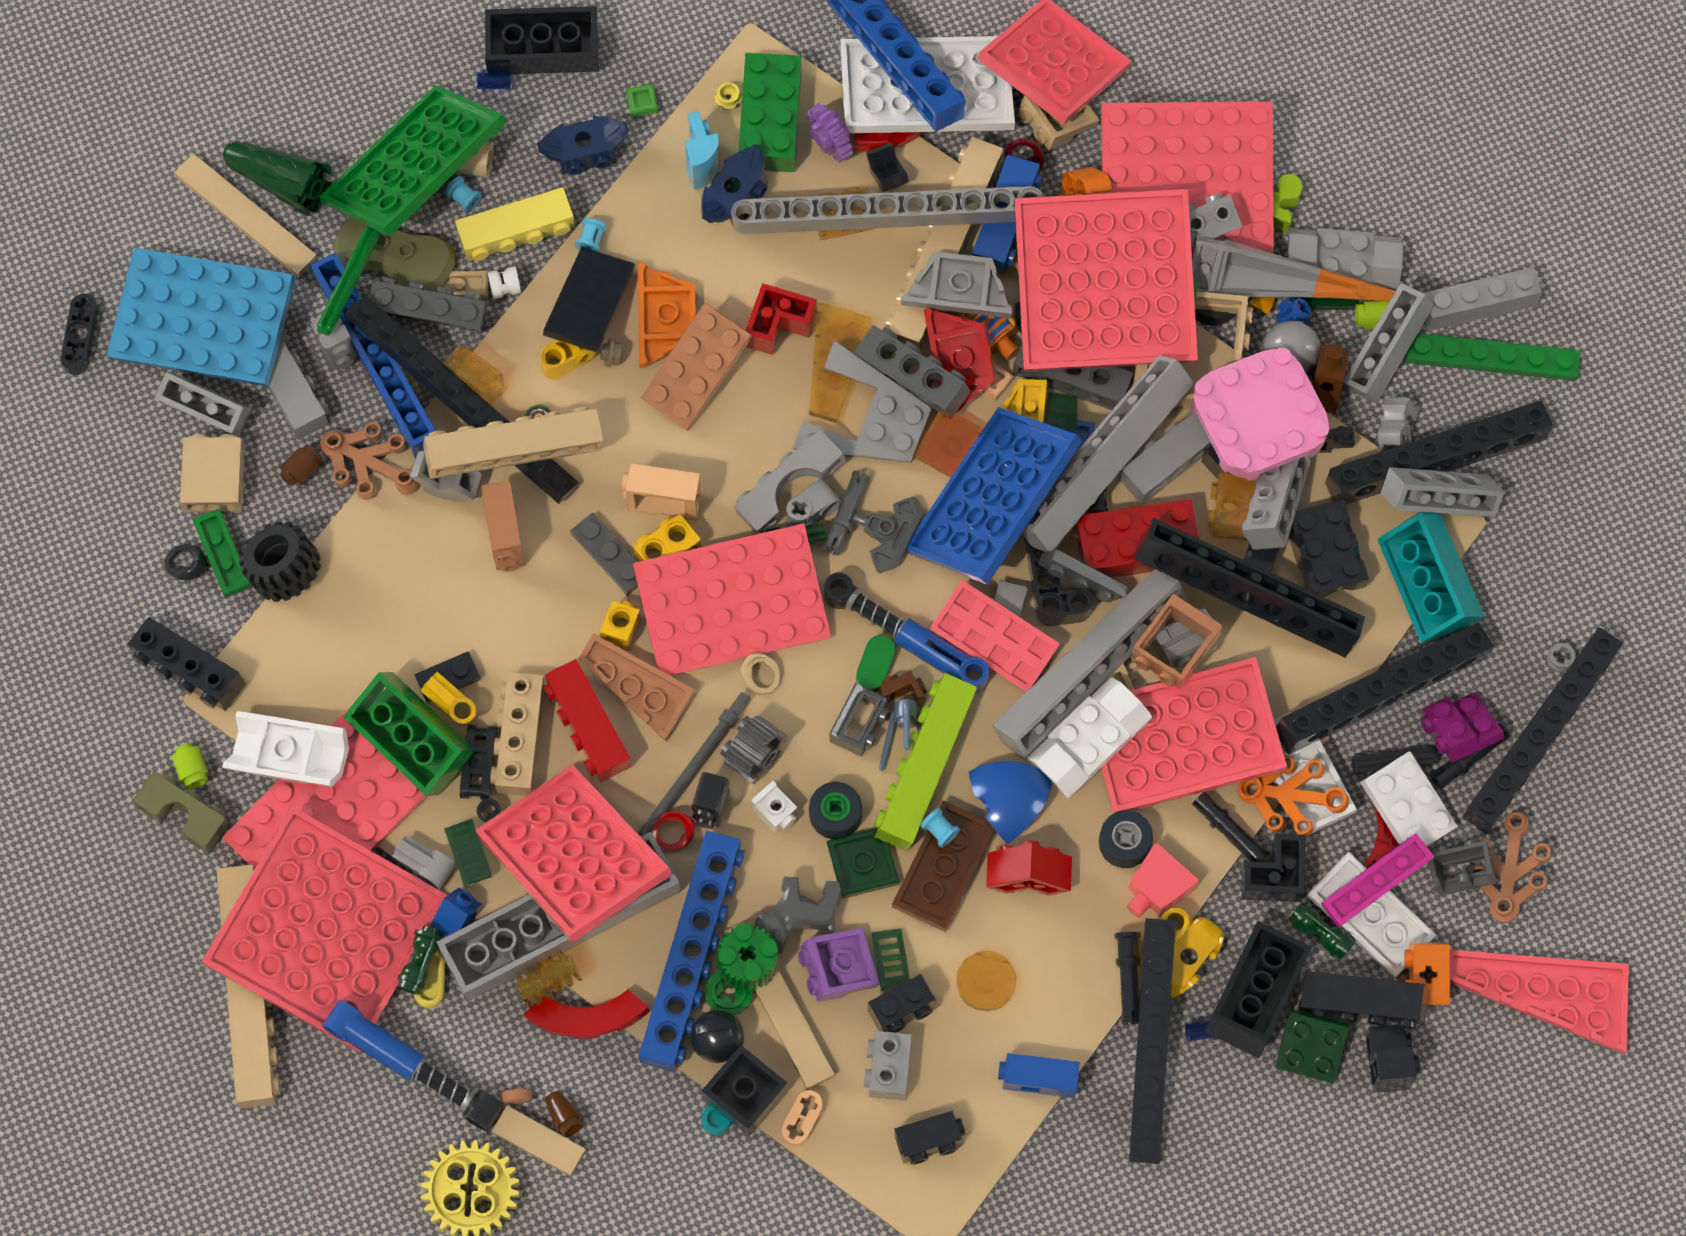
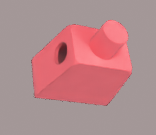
M1156 842L1130 881L1129 890L1136 896L1126 907L1137 918H1140L1149 908L1161 916L1197 888L1199 879Z

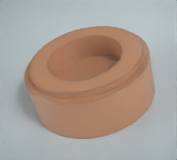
M529 1088L501 1092L504 1105L523 1104L533 1100L532 1089Z

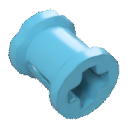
M458 176L449 183L444 196L448 199L452 198L460 204L462 211L465 213H470L480 202L482 193L472 190L464 183V179Z
M584 218L582 221L583 230L580 239H577L575 242V247L579 251L581 247L599 252L600 247L598 245L602 233H605L607 230V226L598 219Z
M937 808L924 819L920 827L923 830H929L939 841L938 845L943 848L957 836L960 828L952 826L943 817V811Z

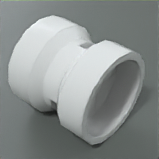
M515 266L508 267L503 272L496 270L488 272L493 299L502 298L507 293L512 295L521 294Z

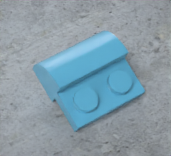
M699 111L688 113L690 140L684 141L686 166L694 190L710 184L720 168L718 133L710 134L707 120H701Z

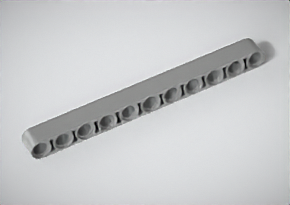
M1026 186L743 199L734 203L731 215L734 228L741 234L1016 222L1015 198L1043 197V194L1036 187ZM1005 202L1008 206L1001 209L996 207L995 204ZM971 203H976L980 207L975 210H970L966 206ZM946 204L951 206V209H949L948 211H941L938 209V207L940 205ZM912 206H920L923 208L920 212H912L909 210ZM885 207H891L894 209V211L892 213L885 214L881 212V209ZM857 208H862L865 210V213H863L862 215H855L852 213V211ZM830 209L837 211L834 216L824 215V212ZM799 211H806L809 213L807 216L803 218L795 216V214ZM771 212H777L780 214V216L775 219H769L768 217H766ZM744 213L751 215L748 220H740L738 218Z

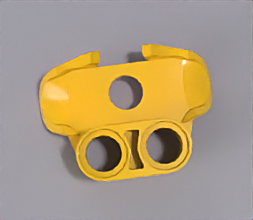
M1171 908L1161 917L1163 920L1177 919L1182 924L1181 929L1175 930L1171 998L1185 993L1201 979V976L1195 973L1208 956L1214 960L1217 958L1224 942V932L1220 927L1205 917H1198L1194 920L1189 919L1188 914L1180 908ZM1183 950H1194L1197 954V961L1192 965L1183 963L1180 958Z

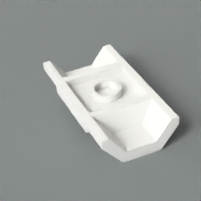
M1111 677L1092 696L1085 699L1047 736L1048 738L1027 757V760L1038 767L1057 786L1061 793L1069 799L1153 719V716L1132 692L1120 681Z
M241 711L236 712L238 735L233 754L223 762L222 768L251 773L257 776L332 787L342 777L349 751L346 729Z

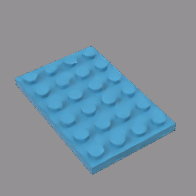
M134 248L106 356L113 360L269 387L296 277L288 273Z

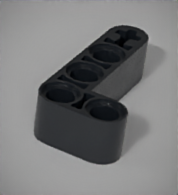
M1024 537L1038 621L1045 626H1058L1086 621L1091 614L1093 605L1091 594L1081 588L1062 590L1060 577L1049 574L1047 572L1048 569L1038 564L1040 559L1034 553L1039 551V549L1032 547ZM1041 578H1049L1052 580L1053 584H1051L1050 586H1043L1038 582V580ZM1081 601L1086 605V608L1077 610L1072 606V603ZM1053 605L1058 611L1049 614L1043 610V607Z

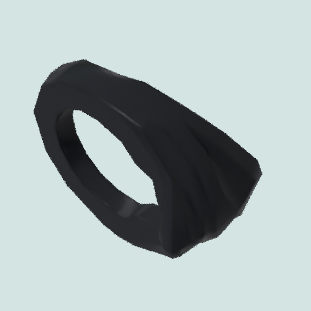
M182 544L175 546L168 552L165 557L164 567L171 577L179 580H191L206 573L208 563L204 553L197 546ZM189 552L193 556L190 566L182 570L172 569L171 562L176 554Z

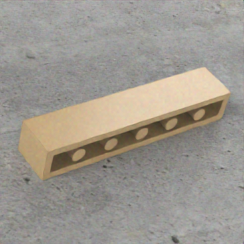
M580 407L572 410L571 413L560 414V412H550L541 418L532 419L530 416H524L510 423L503 424L502 421H494L488 423L486 427L474 428V426H464L455 432L449 433L443 430L434 431L424 437L423 448L429 477L433 479L601 451L604 440L597 408L589 410L588 407Z

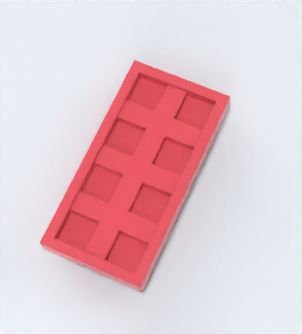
M962 579L930 627L932 631L972 657L983 659L990 669L1026 692L1036 683L1060 646L1059 642Z

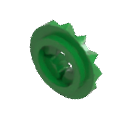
M715 972L708 979L705 986L707 1004L713 1010H723L733 1015L741 1014L743 1010L750 1006L753 988L750 991L744 989V991L738 990L735 992V1002L733 1003L728 997H721L724 993V978L720 977L721 972Z

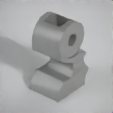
M1385 398L1382 404L1384 414L1380 419L1382 426L1378 432V444L1381 451L1410 443L1412 436L1407 420H1414L1418 415V411L1410 398Z

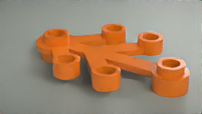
M1284 755L1285 761H1291L1289 769L1238 784L1237 791L1239 797L1248 804H1255L1266 819V826L1276 833L1281 832L1285 828L1286 822L1280 814L1273 811L1266 798L1277 799L1293 821L1295 831L1299 835H1305V837L1312 834L1314 825L1312 821L1303 816L1294 801L1323 805L1333 813H1342L1349 806V796L1340 788H1330L1326 793L1298 789L1311 778L1319 779L1325 774V766L1317 759L1308 761L1304 769L1279 787L1269 784L1282 774L1291 775L1296 771L1297 763L1291 756ZM1314 765H1319V771L1312 774L1311 768ZM1257 785V792L1249 794L1250 787ZM1341 797L1342 804L1337 807L1334 806V800ZM1275 818H1279V825L1277 827H1272V820ZM1303 822H1307L1308 828L1305 831H1300V825Z

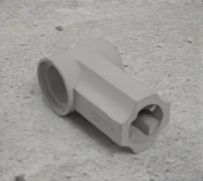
M408 836L400 840L392 855L394 860L417 873V876L422 881L440 890L456 866V863L445 854L437 850L431 851Z

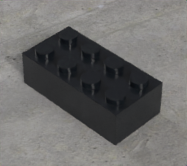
M597 6L485 9V63L487 74L599 72V22Z
M1257 921L1204 1032L1260 1058L1312 947Z

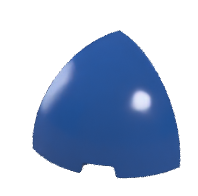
M997 761L981 765L969 771L970 783L975 797L984 803L988 811L986 818L1006 844L1018 837L1034 821L1044 807L1052 787V781L1040 769L1022 762Z

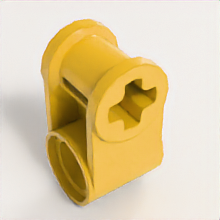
M557 340L547 345L541 352L542 373L550 379L561 378L575 368L587 364L595 357L597 352ZM550 359H558L560 361L556 365L547 363Z

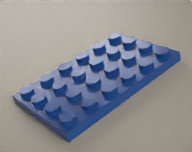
M998 407L914 532L906 551L910 555L988 585L1082 443V439L1077 434Z

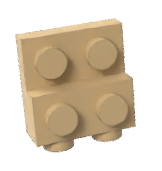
M1025 95L1018 107L1021 121L1031 125L1034 129L1036 142L1039 145L1044 144L1048 151L1071 142L1074 135L1096 127L1099 122L1098 117L1088 104L1065 125Z

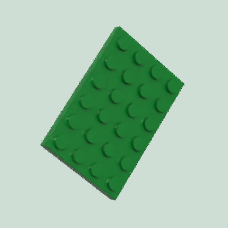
M435 85L323 192L319 198L324 205L390 236L413 213L418 211L420 206L432 194L436 193L452 175L456 174L462 165L477 154L479 149L491 137H494L507 122L502 114Z

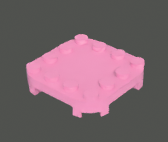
M1286 348L1261 351L1211 371L1201 377L1195 384L1192 401L1193 414L1198 416L1220 459L1219 466L1225 473L1229 472L1236 477L1247 478V481L1256 480L1259 474L1306 455H1309L1310 458L1320 452L1329 432L1327 413L1302 365Z

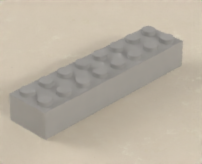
M652 831L641 836V838L670 868L672 875L574 943L570 941L529 894L437 941L438 948L466 1002L679 893V881Z

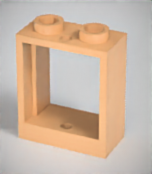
M630 464L629 473L623 474L621 487L624 490L623 500L627 501L628 511L667 517L672 516L673 518L680 513L684 519L697 521L702 496L699 473Z

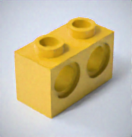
M679 513L674 518L669 516L659 524V529L652 534L645 533L635 542L633 550L634 556L640 562L651 559L646 554L652 549L661 551L660 557L702 546L699 536ZM679 532L684 534L685 538L682 541L675 542L670 539V536L673 533Z

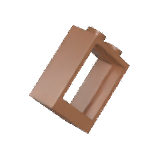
M504 481L481 485L496 570L502 569L505 572L515 571L519 566H525L511 482Z
M1173 593L1133 647L1132 658L1141 669L1145 671L1151 670L1157 674L1160 681L1169 687L1175 686L1181 690L1221 636L1222 625ZM1171 617L1205 639L1181 673H1178L1146 652Z

